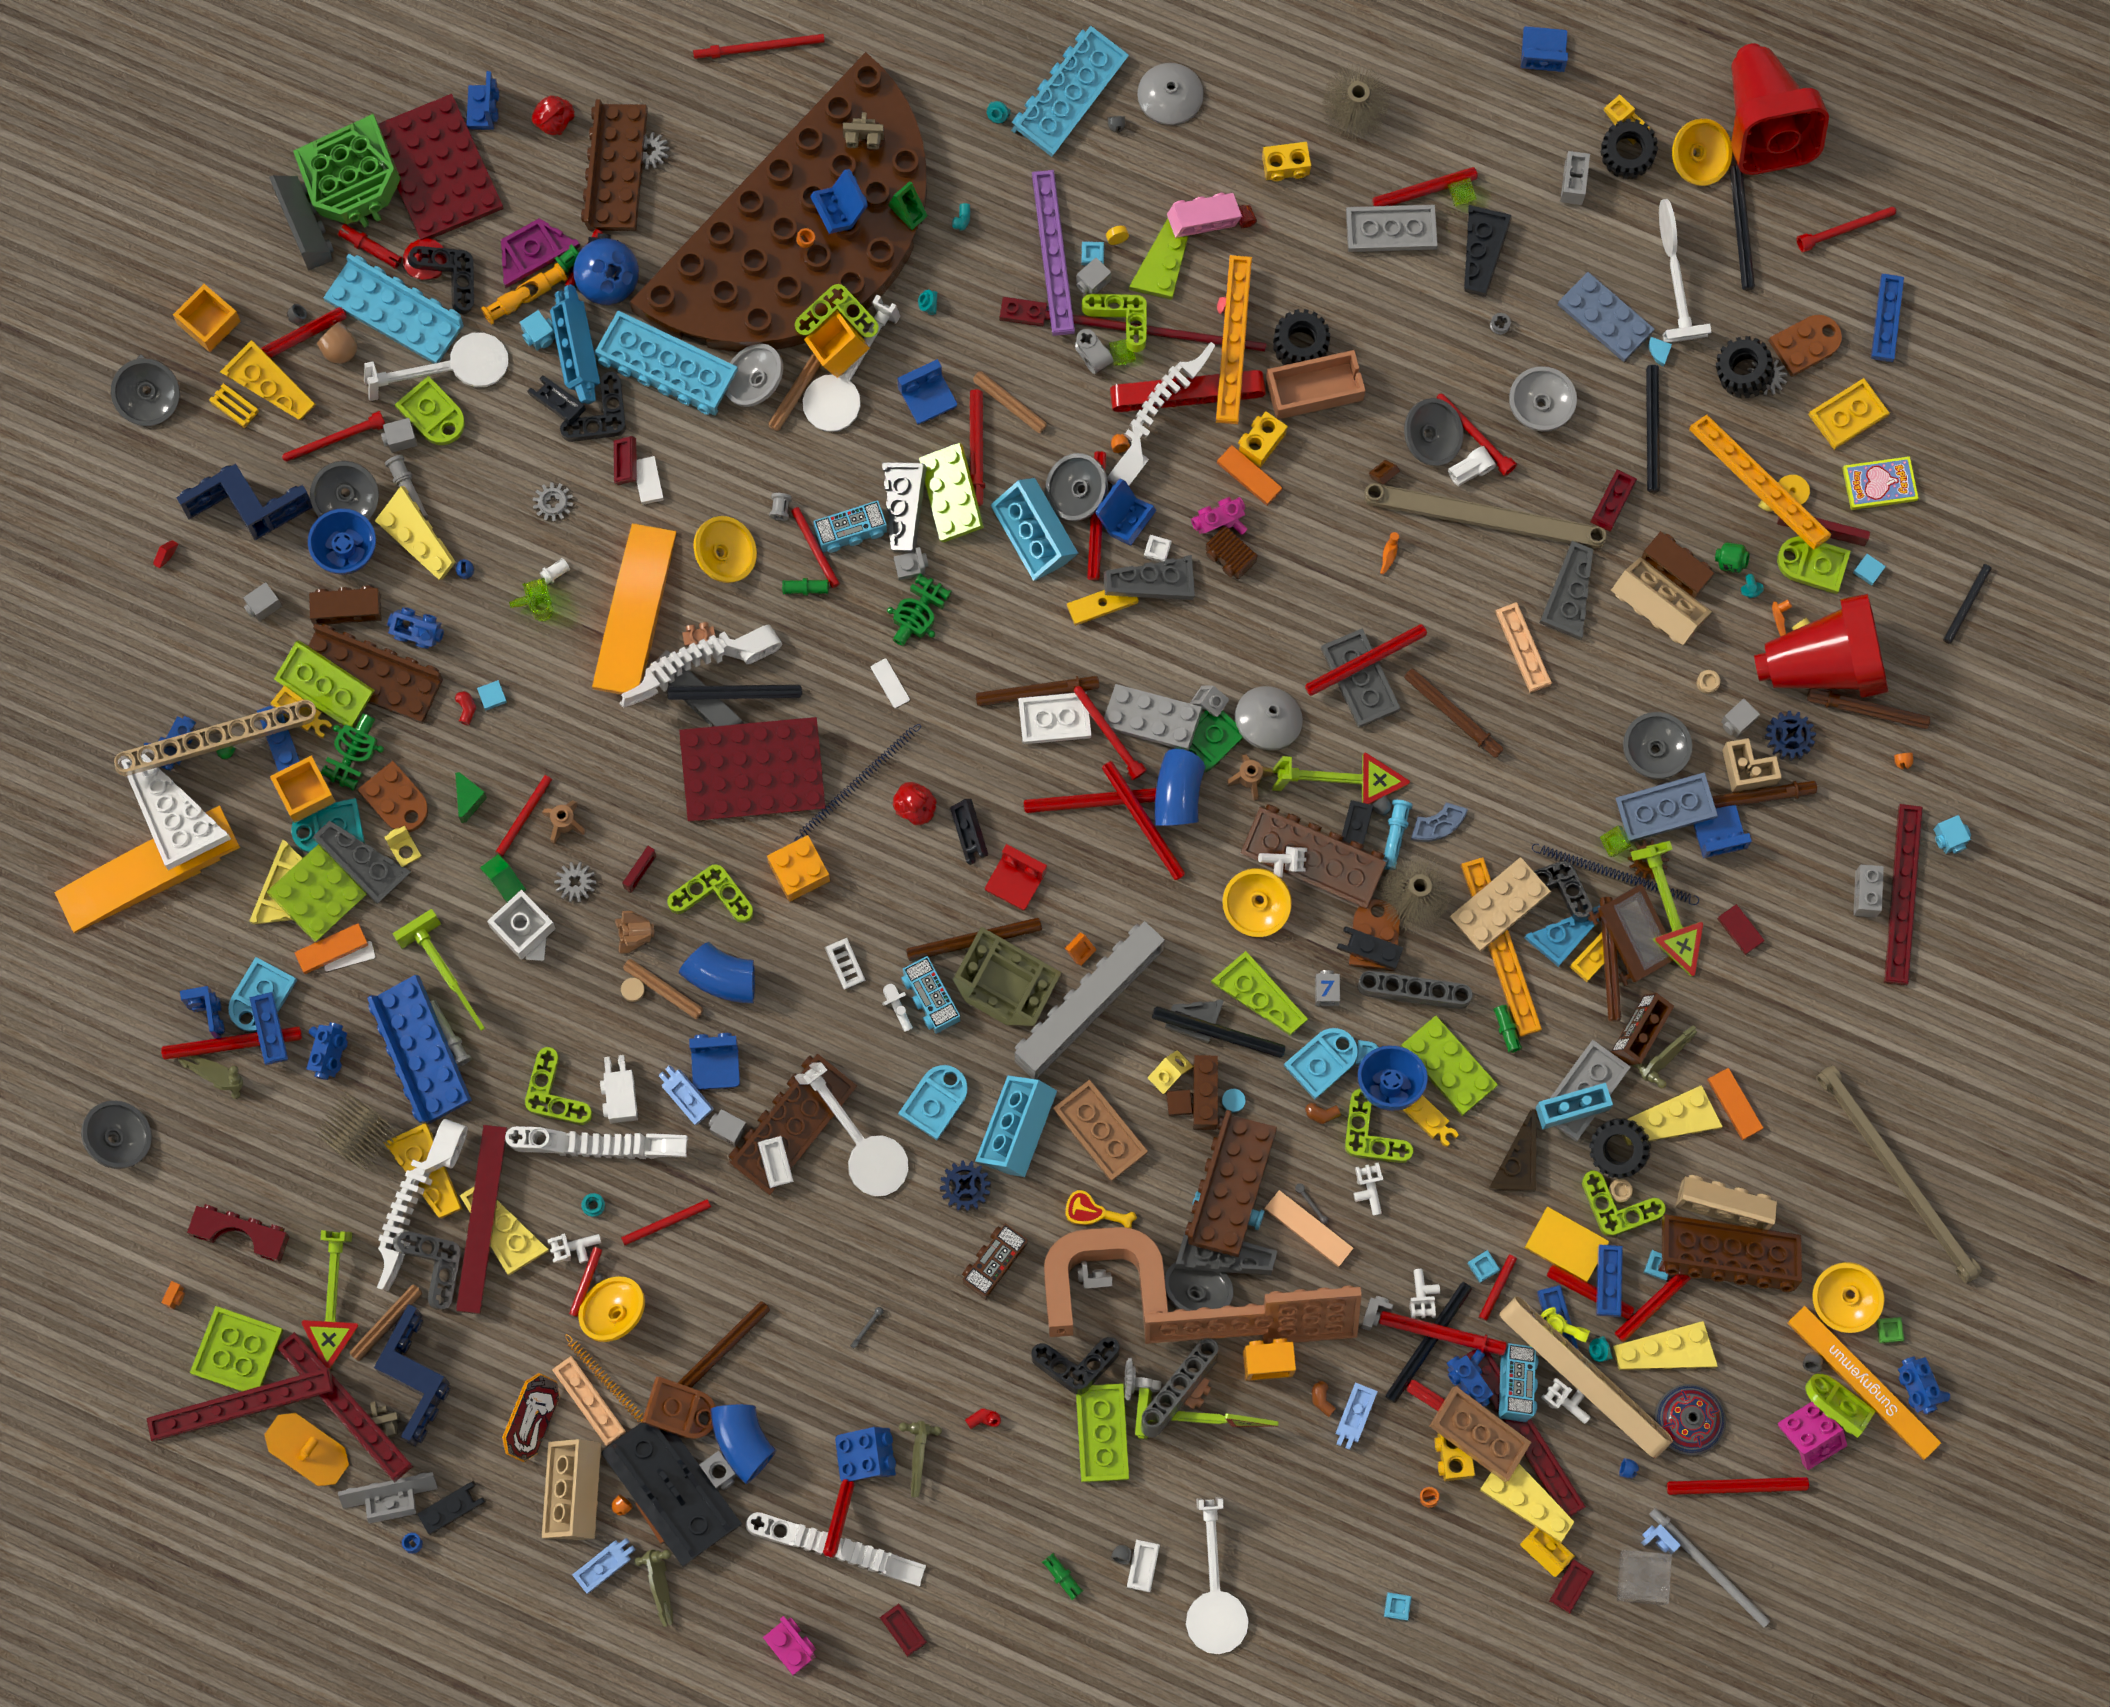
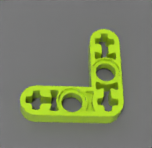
M840 284L831 286L795 321L796 331L801 335H808L838 309L864 337L875 336L879 329L877 321ZM834 288L836 290L842 289L844 291L842 293L844 298L842 300L835 299L832 303L836 306L832 309L829 302L823 298L827 295L828 299H830L834 295L832 292ZM819 303H824L828 307V312L824 316H818L815 313V306ZM854 304L859 307L860 312L857 317L852 318L848 316L846 310L849 305ZM811 311L812 315L816 319H818L819 322L815 324L813 320L809 324V331H807L806 329L801 331L799 329V327L801 326L799 321L801 319L806 321L808 318H810V316L807 315V313ZM863 313H865L867 317L864 320L868 324L871 322L874 324L872 327L874 332L864 333V325L860 322L857 326L854 321L860 319Z
M1088 294L1082 299V312L1087 316L1126 317V347L1132 352H1141L1145 349L1147 303L1144 297L1140 295ZM1111 303H1117L1120 305V307L1117 309H1112L1108 305ZM1132 321H1140L1142 325L1135 327L1130 323ZM1134 335H1138V343L1134 342Z
M720 865L709 866L671 893L667 900L671 912L682 914L714 892L737 922L746 923L753 917L751 904ZM711 872H721L719 875L720 880L712 879L709 881L711 887L707 888L702 878L705 877L706 881H708L712 877ZM701 884L703 892L699 895H694L690 891L691 886ZM727 888H732L735 890L736 895L733 899L728 900L723 897V891ZM687 891L688 896L692 900L689 902L688 898L682 901V907L679 908L677 905L673 907L674 899H683L685 897L683 892ZM737 901L743 909L748 908L747 916L737 915L739 913L735 905Z
M542 1048L537 1054L525 1098L527 1110L532 1114L578 1125L587 1124L592 1118V1111L588 1104L550 1095L559 1057L553 1048ZM548 1053H551L552 1058H554L553 1061L548 1062L547 1066L551 1072L544 1070L545 1061L542 1059ZM539 1075H546L548 1077L546 1086L539 1087L536 1085L535 1080ZM537 1097L541 1103L547 1104V1099H549L548 1112H544L546 1108L541 1105H537L536 1109H533L530 1101H535ZM561 1102L565 1105V1110L562 1114L552 1112V1107L555 1103ZM569 1105H573L572 1110L580 1111L581 1108H584L587 1116H582V1119H578L577 1114L570 1112L571 1117H567L570 1109Z
M1360 1089L1355 1090L1351 1095L1345 1139L1346 1152L1350 1156L1396 1163L1409 1161L1413 1154V1147L1409 1142L1368 1136L1371 1103L1367 1100L1362 1105V1111H1367V1114L1360 1111L1353 1112V1109L1356 1111L1358 1109V1101L1354 1098H1358L1360 1094L1363 1095ZM1355 1117L1363 1118L1365 1126L1361 1129L1354 1128L1352 1119ZM1364 1133V1137L1359 1135L1358 1144L1362 1145V1147L1358 1148L1357 1151H1353V1147L1349 1146V1144L1354 1142L1355 1134ZM1375 1143H1382L1386 1150L1383 1154L1377 1155L1373 1152L1372 1146ZM1389 1144H1393L1392 1149L1399 1150L1400 1146H1404L1405 1151H1408L1409 1154L1400 1157V1153L1392 1152V1156H1388Z
M1594 1170L1589 1171L1582 1179V1187L1598 1226L1605 1236H1616L1654 1222L1665 1213V1204L1658 1198H1651L1617 1211L1601 1173ZM1590 1176L1593 1179L1599 1180L1596 1184L1597 1190L1603 1189L1604 1192L1597 1193L1592 1197L1591 1193H1594L1595 1189L1593 1185L1587 1184ZM1600 1197L1605 1198L1608 1201V1208L1605 1210L1598 1209L1595 1204L1596 1199ZM1651 1204H1653L1655 1207H1660V1209L1657 1212L1658 1215H1655L1654 1212H1650L1645 1215V1217L1647 1218L1646 1220H1644L1643 1212L1639 1208L1643 1207V1211H1646L1650 1209ZM1609 1211H1612L1613 1214H1610L1608 1217L1611 1223L1616 1222L1617 1224L1614 1227V1231H1612L1610 1228L1606 1229L1605 1225L1608 1223L1606 1216L1601 1218L1600 1215H1605ZM1629 1211H1634L1638 1214L1639 1221L1632 1224L1627 1221L1626 1214Z

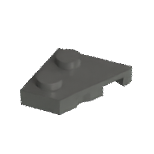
M1224 1000L1174 1004L1171 1011L1216 1024ZM1167 1023L1165 1025L1166 1029L1209 1044L1210 1036Z

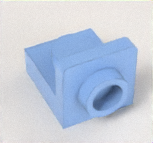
M1661 1524L1656 1528L1652 1525L1642 1534L1645 1539L1641 1543L1644 1546L1655 1537L1657 1539V1546L1665 1553L1669 1551L1672 1554L1681 1546Z

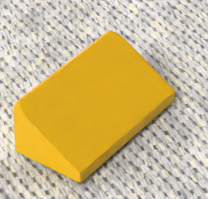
M1537 1527L1520 1544L1554 1577L1575 1557L1562 1543Z

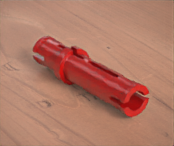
M347 224L341 227L344 231L339 230L338 236L354 244L356 249H363L393 267V269L399 267L395 261L401 264L402 256L371 240L364 232L359 233Z

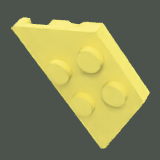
M285 840L281 842L249 921L251 924L293 920L267 893L275 883L303 859Z

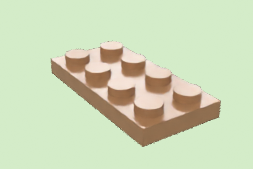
M1090 1080L1053 1108V1111L1111 1182L1148 1154L1147 1149Z
M1457 1386L1451 1389L1429 1425L1504 1482L1509 1481L1531 1444L1528 1439Z

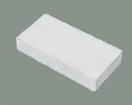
M655 456L637 460V485L642 505L664 500Z
M779 1136L758 1142L770 1188L794 1182L782 1137Z
M1136 1540L1127 1588L1150 1593L1160 1547L1159 1544Z

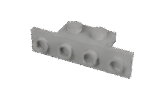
M433 1472L400 1478L395 1483L387 1481L372 1483L358 1488H348L344 1491H339L338 1496L343 1509L366 1504L367 1520L370 1524L416 1514L414 1494L435 1490L438 1487Z

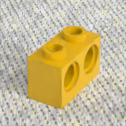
M1307 142L1263 147L1262 159L1266 180L1281 181L1289 177L1300 179L1310 175L1311 162ZM1299 159V160H1301L1303 163H1302V164H1295V163L1293 162V160ZM1278 162L1281 164V166L1274 167L1271 165V163Z
M1266 411L1262 417L1259 415L1256 417L1251 425L1252 430L1249 434L1244 433L1238 442L1240 445L1239 451L1260 468L1284 438L1288 428L1287 425ZM1271 427L1273 432L1266 433L1262 428ZM1258 444L1260 449L1252 450L1249 445Z
M1438 1433V1437L1434 1438L1435 1450L1440 1452L1441 1461H1438L1439 1476H1443L1444 1481L1473 1478L1475 1476L1473 1459L1459 1448L1450 1449L1446 1445V1438ZM1451 1461L1459 1462L1462 1468L1461 1472H1452L1449 1468V1463Z

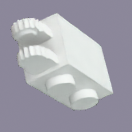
M619 1055L618 1064L620 1071L618 1072L611 1071L610 1057H604V1080L600 1081L602 1095L606 1094L607 1102L603 1103L604 1117H608L610 1124L638 1120L634 1075L632 1070H626L624 1055Z

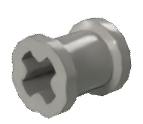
M773 493L771 496L773 500L772 511L769 512L770 518L781 521L789 520L787 512L792 497L785 493Z

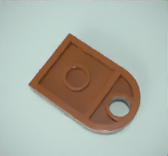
M1812 315L1771 336L1768 341L1790 376L1793 377L1832 356L1841 343L1842 335L1838 324L1833 319L1824 315ZM1830 328L1833 330L1834 335L1827 337L1823 334L1822 329Z
M391 761L357 789L392 830L405 826L409 833L420 828L426 821L428 804L425 797L394 761ZM411 812L418 814V819L414 823L406 822V816Z
M1371 900L1368 908L1360 906L1357 909L1353 918L1352 929L1398 945L1399 915L1392 920L1394 915L1391 917V914L1386 911L1391 909L1389 904H1384L1387 903L1386 901ZM1379 906L1385 912L1381 917H1374L1371 909ZM1351 954L1349 956V966L1395 971Z
M656 1377L642 1423L684 1438H701L713 1429L711 1408L716 1406L711 1397L704 1392L662 1377ZM703 1411L707 1413L709 1418L705 1425L699 1422V1415Z

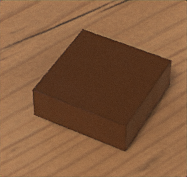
M1384 460L1371 470L1369 475L1372 480L1384 485L1398 474L1400 470L1397 465Z
M1190 1090L1166 1092L1168 1116L1192 1114Z

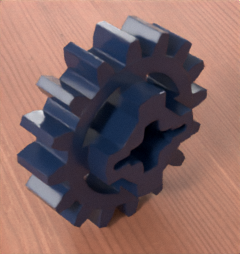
M1788 711L1786 716L1780 712L1777 716L1778 719L1773 717L1770 721L1772 725L1766 727V730L1770 732L1765 735V739L1770 740L1767 747H1774L1772 754L1775 755L1779 752L1781 754L1780 759L1782 760L1785 756H1789V760L1793 761L1795 755L1798 759H1801L1803 753L1808 754L1810 752L1809 747H1813L1815 743L1812 738L1816 736V733L1810 732L1814 725H1807L1808 717L1806 716L1801 719L1800 712H1797L1795 716H1792L1791 711ZM1801 730H1803L1805 738L1802 736ZM1796 731L1794 737L1792 736L1785 741L1787 735ZM1776 734L1779 735V742L1777 741Z
M964 1160L961 1161V1166L959 1167L953 1163L952 1171L945 1169L947 1178L941 1177L940 1179L945 1184L940 1186V1191L946 1192L942 1199L950 1200L948 1203L949 1207H952L954 1204L957 1205L958 1212L962 1207H965L966 1212H969L970 1206L977 1210L978 1202L986 1203L983 1195H990V1191L985 1189L991 1186L990 1181H985L988 1173L981 1174L982 1166L980 1165L975 1169L973 1161L969 1163V1166H965ZM969 1172L968 1175H959L958 1173ZM977 1179H979L981 1183L980 1192L975 1187ZM950 1181L956 1186L953 1194H951L949 1189ZM968 1182L970 1190L965 1188L962 1191L961 1183L966 1184ZM970 1197L972 1199L970 1201H961L962 1198Z

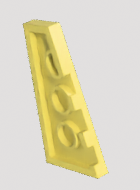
M400 486L375 522L436 578L442 580L456 562L441 539L437 538L433 532V527L429 521L424 519L419 511L420 508L408 495L409 492L406 487Z
M1702 1085L1628 1118V1120L1637 1122V1125L1645 1129L1644 1132L1649 1135V1142L1722 1128ZM1622 1135L1627 1146L1633 1145L1628 1137Z
M474 1187L460 1195L469 1212H471ZM497 1200L491 1248L509 1276L549 1252V1250Z
M1704 1321L1612 1347L1619 1370L1718 1367Z
M1520 1464L1516 1467L1509 1481L1504 1482L1493 1473H1490L1480 1489L1481 1492L1560 1543L1563 1542L1574 1525V1521Z

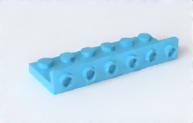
M1092 26L1087 31L1081 30L1075 38L1078 42L1075 47H1068L1063 54L1065 60L1062 64L1058 62L1050 71L1052 77L1049 81L1046 79L1042 81L1037 88L1040 91L1036 98L1032 95L1024 105L1027 108L1023 114L1019 112L1012 121L1014 127L1011 131L1013 133L1016 131L1020 132L1051 157L1129 56Z
M348 254L346 257L347 264L323 297L324 301L336 308L342 307L346 314L434 364L439 363L464 327L461 315L453 309L448 311L443 308L442 304L433 298L427 299L418 289L406 287L405 283L399 278L387 276L386 272L380 267H371L362 257L358 255L354 257Z
M617 311L595 350L596 359L602 366L606 368L611 366L625 377L632 376L638 379V382L644 386L649 387L651 385L665 396L672 395L684 405L689 406L691 404L698 407L697 409L706 415L712 414L716 416L718 412L717 407L738 371L737 366L620 311Z

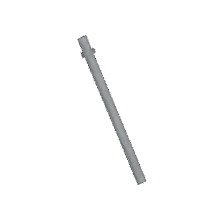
M1656 1508L1649 1513L1763 1628L1769 1624L1770 1620L1670 1522L1671 1519L1668 1516L1665 1517Z

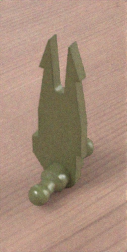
M1691 1026L1684 1031L1679 1038L1670 1044L1658 1057L1656 1056L1650 1061L1648 1065L1642 1063L1633 1065V1067L1639 1069L1642 1079L1656 1083L1661 1089L1665 1088L1666 1081L1659 1078L1658 1072L1671 1062L1684 1046L1692 1040L1697 1033L1696 1027Z
M198 1055L187 1056L188 1059L197 1064L178 1058V1061L186 1069L189 1068L202 1078L214 1083V1087L220 1090L232 1091L231 1096L234 1099L240 1097L243 1079L238 1073L237 1066L227 1068L219 1063L198 1057Z
M924 1421L911 1424L902 1422L899 1425L900 1431H910L911 1434H915L911 1497L913 1498L919 1497L926 1438L929 1434L939 1436L942 1433L940 1427H931L930 1424H925Z
M652 1549L648 1550L643 1557H636L634 1564L636 1566L645 1564L648 1567V1578L659 1612L658 1616L663 1627L668 1626L667 1620L669 1625H673V1609L671 1610L668 1584L665 1576V1571L667 1570L663 1560L671 1557V1551L664 1550L661 1552Z

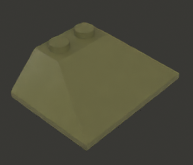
M981 927L957 970L953 981L966 1003L1003 1024L1034 1026L1062 972Z

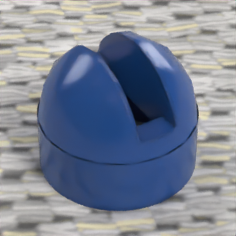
M463 559L456 564L455 570L460 578L468 579L474 574V566L469 560ZM463 564H466V573H462Z
M1624 1458L1620 1466L1619 1475L1631 1479L1636 1477V1472L1639 1471L1638 1464L1631 1459Z
M409 1533L402 1539V1547L406 1552L416 1554L422 1549V1539L416 1533ZM412 1540L416 1544L414 1548L409 1544Z

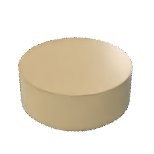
M1705 670L1697 678V687L1705 694L1714 693L1720 686V677L1715 671Z
M628 978L622 983L621 993L625 1000L637 1002L644 996L645 988L639 979Z
M1616 1179L1609 1186L1611 1197L1616 1203H1624L1632 1196V1186L1625 1179Z

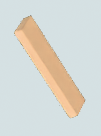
M1516 602L1497 609L1495 613L1529 692L1532 693L1551 686L1552 682L1518 603Z
M1280 1190L1264 1209L1338 1268L1353 1250V1247Z
M572 1356L552 1369L607 1447L627 1433Z

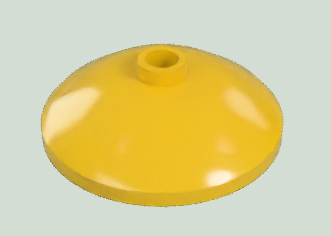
M1695 119L1686 123L1677 133L1672 147V158L1677 172L1685 181L1693 185L1705 186L1719 181L1728 171L1732 160L1731 140L1727 131L1719 123L1711 119Z
M727 516L713 517L699 527L694 538L696 560L701 569L712 579L723 583H734L748 576L754 568L757 557L756 544L750 531L738 520Z
M1261 868L1244 870L1235 875L1225 888L1223 894L1225 916L1236 930L1252 937L1271 935L1282 928L1290 916L1292 908L1290 891L1285 882L1269 870ZM1257 896H1262L1263 899H1264V902H1263V903L1258 902L1257 899H1256V897H1257Z
M1843 1262L1828 1267L1821 1273L1814 1285L1813 1304L1818 1316L1829 1327L1840 1332L1855 1333L1869 1328L1877 1321L1884 1307L1885 1297L1881 1282L1872 1271L1857 1263ZM1847 1291H1853L1855 1297H1849Z
M611 1277L596 1284L586 1294L579 1309V1324L583 1332L589 1338L598 1342L614 1341L628 1334L638 1324L644 1312L645 1296L642 1289L635 1281L627 1277Z

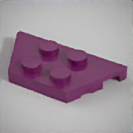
M540 218L501 239L505 288L556 261L555 257H560L564 254L571 244L576 249L579 248V242L576 239L572 240L559 229L549 226L547 222Z

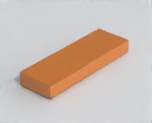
M1233 445L1217 460V464L1266 506L1282 491L1280 485Z
M357 923L294 953L305 975L368 946V943L360 925Z
M1729 1068L1707 1079L1742 1141L1764 1129Z

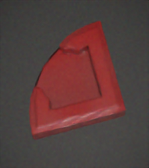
M171 540L161 545L153 565L159 569L163 567L173 556L179 544Z

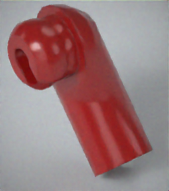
M458 692L455 696V701L463 709L459 722L469 726L475 713L476 705L468 692Z
M982 1408L966 1418L965 1422L970 1429H973L980 1423L997 1427L1001 1423V1417L996 1411Z

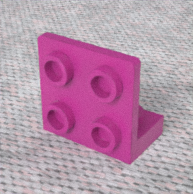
M1813 1402L1778 1422V1427L1799 1450L1802 1464L1807 1470H1810L1847 1446L1844 1430L1834 1419L1828 1418Z
M782 1616L780 1618L781 1623L767 1633L763 1639L794 1676L816 1658L813 1653L816 1649L806 1636L803 1639L799 1636L798 1633L801 1630L791 1617L787 1620Z

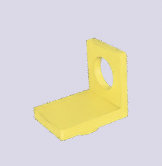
M405 826L396 828L385 836L390 849L401 867L421 858V854ZM404 846H409L413 850L411 857L407 859L402 858L399 854L400 849Z
M1177 1050L1167 1056L1149 1075L1148 1079L1162 1094H1165L1181 1075L1193 1068V1065ZM1175 1058L1179 1059L1184 1064V1067L1180 1066Z

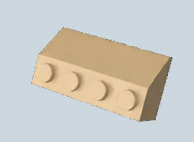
M1641 557L1623 572L1611 589L1619 600L1627 602L1636 613L1648 618L1654 627L1662 629L1674 642L1684 645L1712 613V611Z
M1695 1175L1685 1176L1681 1182L1675 1208L1752 1228L1769 1230L1775 1224L1777 1201L1771 1200V1197L1768 1195L1748 1194V1190L1743 1188L1729 1189L1725 1187L1724 1183L1717 1181L1707 1183L1703 1181V1178Z
M581 1439L548 1442L542 1538L568 1540L595 1539L601 1458L600 1442Z

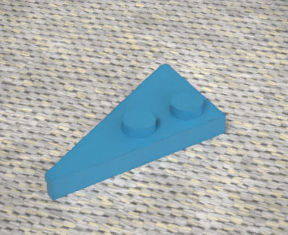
M1600 906L1592 908L1594 914L1599 912L1597 908ZM1571 916L1561 920L1559 923L1548 925L1544 929L1533 933L1530 932L1525 936V939L1559 967L1595 925L1593 921L1590 922L1589 920L1583 923L1577 922Z

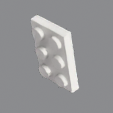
M1075 693L1018 698L1023 744L1091 738L1089 712Z

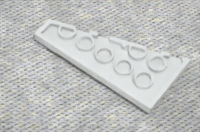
M143 754L142 757H141V759H142L144 762H151V761H152V760H151L147 755H145V754ZM129 759L121 761L124 769H128L132 765ZM159 767L127 776L164 865L168 870L231 839Z

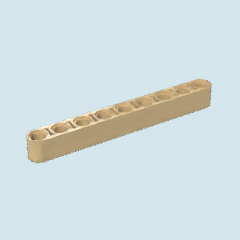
M301 700L123 751L115 757V769L120 775L129 776L303 726L314 720L316 707L309 700ZM307 707L312 711V714L308 717H303L299 714V710ZM284 713L288 715L289 721L282 724L277 721L276 717ZM258 720H263L266 722L267 727L263 730H258L255 728L254 723ZM239 726L245 732L242 736H235L231 732L232 729ZM213 733H219L222 736V740L218 743H213L210 741L209 736ZM191 739H195L200 743L196 749H189L186 744ZM167 746H174L177 749V753L173 756H168L164 753V749ZM150 752L154 755V760L144 762L141 757L144 753ZM122 759H129L132 762L128 769H122L118 764Z
M1515 1296L1500 1312V1316L1506 1324L1651 1457L1658 1458L1673 1442L1672 1437L1522 1298Z

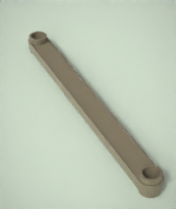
M1377 483L1368 485L1364 492V499L1370 506L1570 544L1574 541L1593 549L1602 547L1607 539L1606 531L1599 526ZM1375 491L1380 496L1373 498L1369 495V492ZM1597 534L1602 540L1595 541L1591 535Z
M1831 1065L1820 1071L1816 1078L1821 1087L1832 1093L1957 1266L1955 1270L1959 1278L1964 1283L1972 1282L1982 1273L1979 1264L1975 1259L1968 1258L1842 1084L1841 1081L1843 1079L1837 1068Z

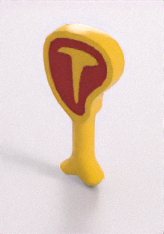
M1077 1190L1070 1195L1065 1209L1067 1220L1072 1224L1082 1226L1093 1225L1106 1219L1121 1223L1125 1228L1132 1229V1222L1137 1219L1134 1212L1120 1214L1106 1210L1104 1207L1095 1204L1092 1197L1082 1190Z

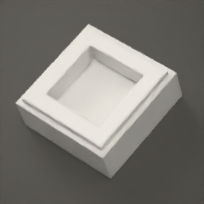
M1150 535L1144 558L1164 562L1167 560L1172 541Z

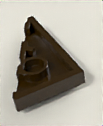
M1536 1109L1529 1111L1490 1185V1190L1535 1192Z

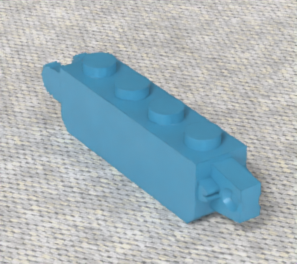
M570 284L565 286L564 291L556 292V305L551 308L550 313L564 383L568 389L576 391L581 403L591 404L596 401L595 386L600 384L584 301L579 300L575 286Z

